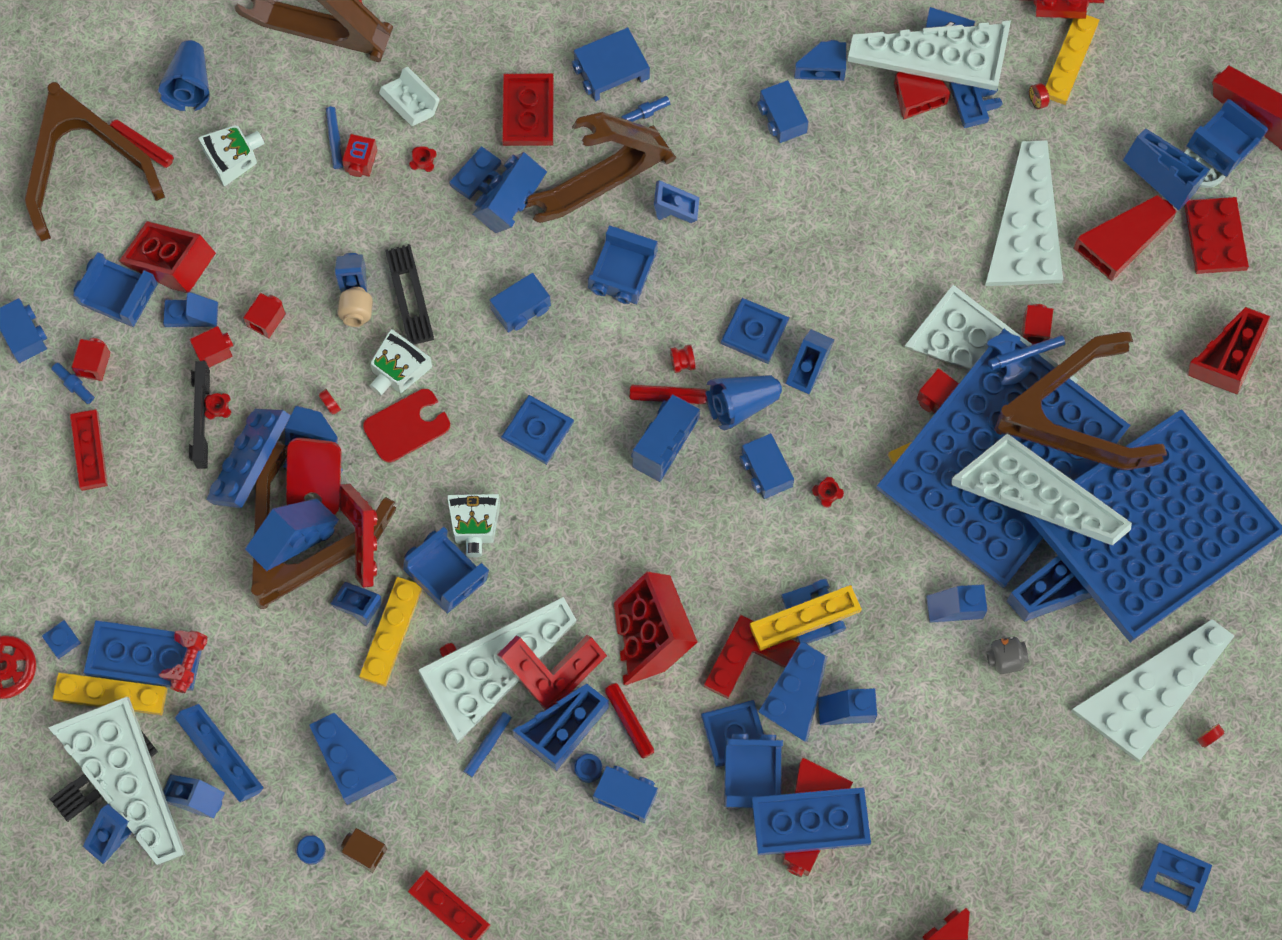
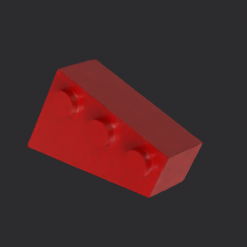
M1245 307L1223 329V332L1206 346V349L1199 356L1194 357L1190 361L1188 376L1238 395L1268 331L1270 316Z

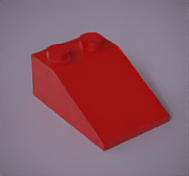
M147 221L119 262L140 274L143 271H147L154 275L158 283L170 289L187 293L195 286L216 252L200 234Z

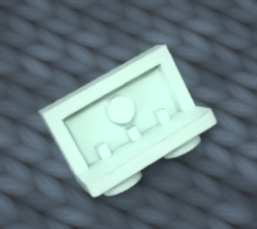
M409 67L403 68L399 79L381 86L379 92L411 126L434 116L439 103V97Z

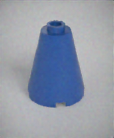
M188 40L180 43L159 84L158 92L161 94V100L171 108L186 111L185 107H195L194 111L205 107L209 101L210 92L204 48L196 41Z
M772 375L714 378L707 382V385H710V390L706 391L707 405L713 420L718 418L722 424L718 427L725 431L735 427L779 400L782 387L779 380L775 379Z

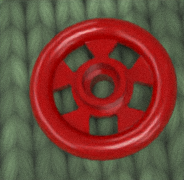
M3 635L0 636V664L6 662L7 667L4 670H0V699H8L19 695L31 684L36 673V657L32 648L24 640L15 636ZM5 646L16 648L13 656L3 653ZM25 660V671L16 672L18 667L17 661ZM13 677L15 684L3 688L2 681Z

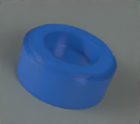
M593 754L580 756L575 763L576 776L586 783L596 781L602 774L601 760Z
M306 836L297 845V855L305 864H317L325 856V845L317 836Z

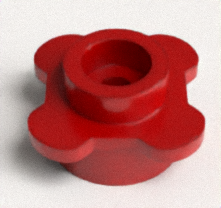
M425 146L415 147L412 150L413 159L409 163L412 170L424 169L426 172L433 171V161L437 156L436 151Z
M226 393L207 395L204 399L207 407L205 412L206 418L210 420L215 417L228 418L231 415V410L229 409L230 396Z
M826 477L819 485H815L812 489L813 495L818 496L821 500V505L825 508L831 507L832 502L842 499L844 496L843 489L839 488V485L832 477Z

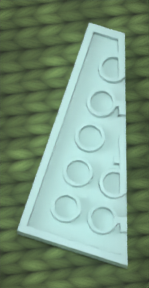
M1011 20L993 25L979 23L978 26L971 27L954 25L923 28V31L915 32L900 30V33L885 34L884 32L854 34L848 62L997 91Z
M1047 140L1022 141L985 286L1062 283L1063 281Z
M952 285L906 343L905 348L971 370L988 349L987 342L993 337L998 336L1004 328L1011 334L1019 336L1021 338L1020 341L1027 346L1032 344L956 286ZM1044 353L1039 354L1054 367L1059 365ZM1072 376L1070 378L1075 383L1078 382L1076 377Z
M1009 434L1002 437L952 478L953 486L1110 545H1114L1131 530V522Z
M564 597L419 669L418 673L457 744L519 681L497 654L517 635L541 659L576 623V618Z
M1212 619L1079 704L1071 712L1139 762L1233 639L1234 635Z
M129 697L48 727L64 745L69 755L79 764L84 774L107 803L129 821L127 824L128 828L136 836L137 841L156 865L185 855Z

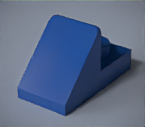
M658 180L654 197L657 219L662 220L672 215L689 223L697 221L700 197Z
M187 292V300H165L163 323L165 327L217 326V301L191 292Z
M344 582L330 604L337 610L354 616L364 626H367L381 605V596L375 592Z
M107 804L101 808L83 847L104 864L132 833L127 827L129 821Z

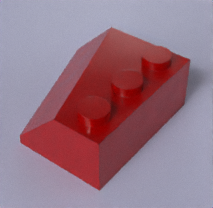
M647 571L614 602L617 634L623 635L624 649L620 651L621 661H626L627 674L623 675L624 685H629L665 672L698 643L670 575Z

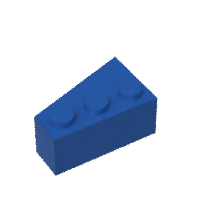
M1146 128L1136 137L1123 159L1131 169L1149 183L1177 210H1180L1197 192L1210 171L1209 168Z
M525 152L516 156L513 154L504 164L506 170L502 175L498 174L489 184L491 190L487 195H481L475 203L477 208L472 215L494 233L512 228L515 223L512 218L518 210L520 212L523 211L526 206L524 202L529 195L535 192L547 173L543 167Z
M673 394L668 401H663L658 410L657 417L648 425L644 435L631 454L633 468L658 482L662 481L700 418L699 408Z
M318 499L273 508L245 550L268 571L312 546L328 540L333 535L334 527L339 519Z
M1057 556L1012 591L1006 602L1025 622L1093 597L1060 557Z
M801 641L758 712L801 740L808 742L828 656Z
M586 683L559 700L554 706L535 715L533 719L522 726L519 725L513 729V736L557 771L608 710V699Z
M335 713L309 724L347 805L398 781L395 774Z

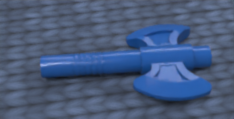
M1013 334L995 336L987 342V346L995 348L1000 355L988 360L991 370L1005 368V375L1001 380L1002 385L1018 383L1031 371L1030 366H1023L1020 362L1026 358L1064 346V337L1060 335L1022 349H1015L1016 343L1021 339L1019 336Z

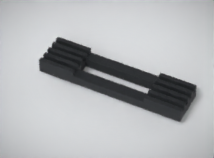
M407 244L408 246L406 247L403 245L402 248H391L389 251L386 249L385 252L407 340L416 345L434 340V335L411 245ZM410 273L420 313L418 317L414 316V318H411L409 315L399 276L401 274Z
M195 361V371L191 370L192 387L195 386L193 445L189 444L190 461L193 460L197 469H207L208 443L204 437V399L210 393V370L206 361Z
M141 730L150 757H153L158 751ZM85 774L69 783L50 798V801L67 822L102 796L97 789H94L87 796L81 793L79 789L90 781Z

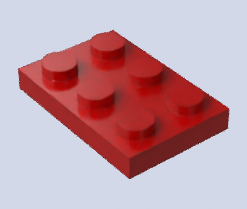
M554 73L503 74V146H553Z
M1237 197L1189 200L1184 207L1196 274L1247 271L1249 264Z

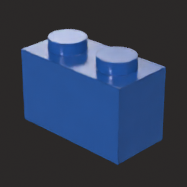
M788 80L760 90V100L757 102L758 109L762 116L766 115L769 121L767 123L768 129L772 137L776 136L779 143L807 133L809 121Z
M533 272L489 299L492 312L508 333L513 329L515 331L520 330L535 315L537 317L544 315L551 306L550 295Z
M20 298L0 307V331L19 364L47 350L43 341L48 339L41 325L35 327L32 320L36 316L30 305L24 306Z
M771 433L742 445V455L739 456L740 462L745 471H750L753 477L751 479L753 489L757 494L761 493L763 499L793 487L794 477Z
M606 766L593 795V802L645 823L658 794V788L654 787L655 783L645 777L636 779L629 776V771L622 767L614 766L611 768Z

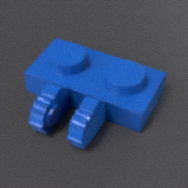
M954 82L949 83L964 128L988 123L989 116L987 111L998 109L1003 105L1002 100L998 97L984 101L982 99L983 97L994 95L997 91Z
M481 146L452 178L449 184L469 200L478 190L487 195L491 187L486 181L488 179L493 180L499 174L496 170L502 164L501 160Z

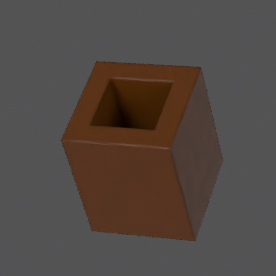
M355 828L353 833L349 832L341 844L343 848L341 853L345 858L371 873L375 871L387 851L384 843Z

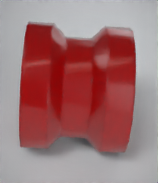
M691 344L685 345L682 349L670 348L674 373H680L682 369L696 370Z

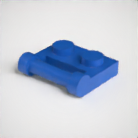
M822 579L811 585L782 594L781 598L785 608L789 609L812 600L811 595L818 593L819 597L828 594L830 586L827 579ZM839 620L827 627H821L797 636L799 643L803 641L809 644L846 630L844 622Z
M1159 842L1140 890L1148 894L1153 892L1185 906V910L1194 913L1198 907L1212 865ZM1158 874L1193 889L1191 895L1188 896L1155 882L1156 875Z

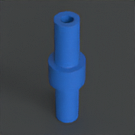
M667 96L651 103L647 101L638 105V109L622 115L621 118L631 122L640 118L646 119L653 116L654 112L671 105Z
M60 363L53 365L51 370L64 382L63 385L71 393L75 392L86 404H90L95 397L82 385L83 382L75 374L71 375Z

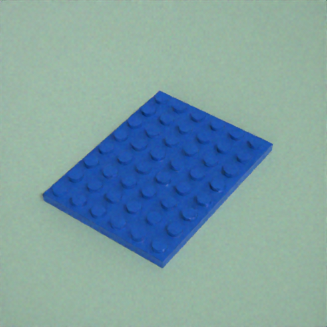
M1004 328L999 335L1011 333ZM1018 341L1015 345V349L1028 347L1022 341ZM988 347L879 482L876 489L995 583L1004 588L1043 537L1027 519L1025 512L953 486L952 478L1006 435H999L995 431L1002 407L1015 400L1055 367L1037 354L1020 362L1023 366L1031 367V371L1023 380L1012 385H1002L1001 380L1005 375V368L991 370L988 364V360L1000 354L995 348ZM1068 379L1041 401V407L1045 416L1053 424L1115 444L1131 426L1071 379ZM1010 435L1073 481L1100 464L1096 461Z
M1182 409L1125 446L1135 448L1164 444L1167 455L1162 456L1163 463L1131 470H1121L1100 463L1074 480L1075 483L1132 523L1131 530L1114 545L1104 543L1033 515L1025 514L1031 524L1130 643L1282 536V525Z

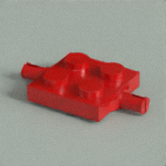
M1105 0L1019 1H1034L1036 17L1086 19L1089 3L1104 4Z

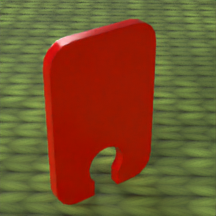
M418 390L365 420L363 425L364 431L382 461L387 463L394 462L449 431L451 423L445 411L437 415L433 421H424L420 417V412L424 407L438 403V399L431 390Z
M295 438L290 441L287 448V505L304 502L306 494L316 493L321 497L322 504L334 515L339 511L342 451L337 443L305 438Z

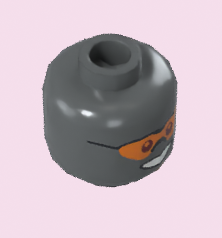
M1014 636L994 640L991 644V650L986 651L989 667L995 666L999 674L1022 671L1025 663H1029L1025 642H1020Z

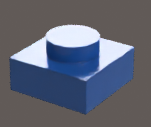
M65 620L42 635L58 659L81 644Z

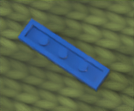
M200 704L179 711L175 719L240 803L258 795L264 789Z

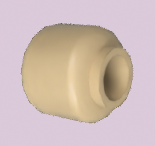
M351 287L343 291L339 297V318L345 325L350 327H360L367 323L372 315V296L361 287Z

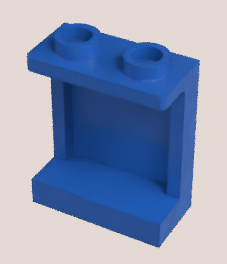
M628 27L574 50L573 69L577 75L581 74L584 79L582 81L584 90L587 95L592 94L595 102L600 100V93L638 77L640 82L650 79V67Z
M1228 99L1221 110L1204 127L1200 126L1194 132L1186 147L1227 177L1259 145L1268 128Z
M609 225L605 244L593 274L589 275L588 289H591L598 296L609 295L615 297L620 303H633L637 305L658 252V241Z
M97 252L95 257L89 260L82 280L76 283L74 297L79 305L134 328L158 284L153 274L147 271L139 274L106 260L102 253Z
M443 527L438 532L434 530L429 533L424 539L423 544L418 548L416 546L412 547L405 554L403 570L448 614L487 581L489 569L482 563L476 566L447 537L448 530Z
M732 734V739L725 740L724 807L752 808V797L781 795V749L783 740H776V735H760V740H749V734Z

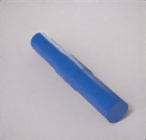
M330 106L326 108L332 162L334 169L343 168L336 108Z
M505 712L501 714L463 772L471 778L474 776L512 719L510 715Z

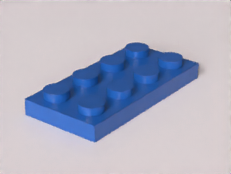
M254 409L249 414L246 420L247 424L242 433L236 438L230 456L222 464L221 473L210 487L207 501L218 506L243 507L291 416L284 410Z
M96 620L84 674L86 676L170 688L171 681L161 678L159 674L165 669H171L178 664L181 665L187 648L175 641L174 631ZM202 650L198 651L191 669V672L194 673V680L187 690L193 691Z
M864 787L752 797L751 799L757 855L871 845Z

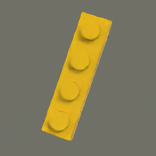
M1086 15V19L1073 18L1046 84L1050 100L1066 105L1100 19Z
M399 577L396 578L359 675L360 679L386 687L422 592V588L417 583Z
M849 585L750 623V629L761 651L860 613L862 609L852 586Z
M58 673L52 699L56 702L102 707L129 697L134 712L162 715L168 689L164 686Z

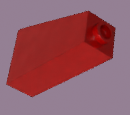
M1230 65L1222 72L1217 73L1212 81L1213 97L1223 105L1230 99L1268 128L1264 137L1282 150V94Z
M1156 195L1081 234L1077 238L1073 249L1109 280L1113 281L1173 221L1177 211L1169 201Z
M802 758L798 769L795 793L851 789L853 782ZM821 850L785 853L783 864L788 866L786 870L795 876L802 877L803 874L809 876Z

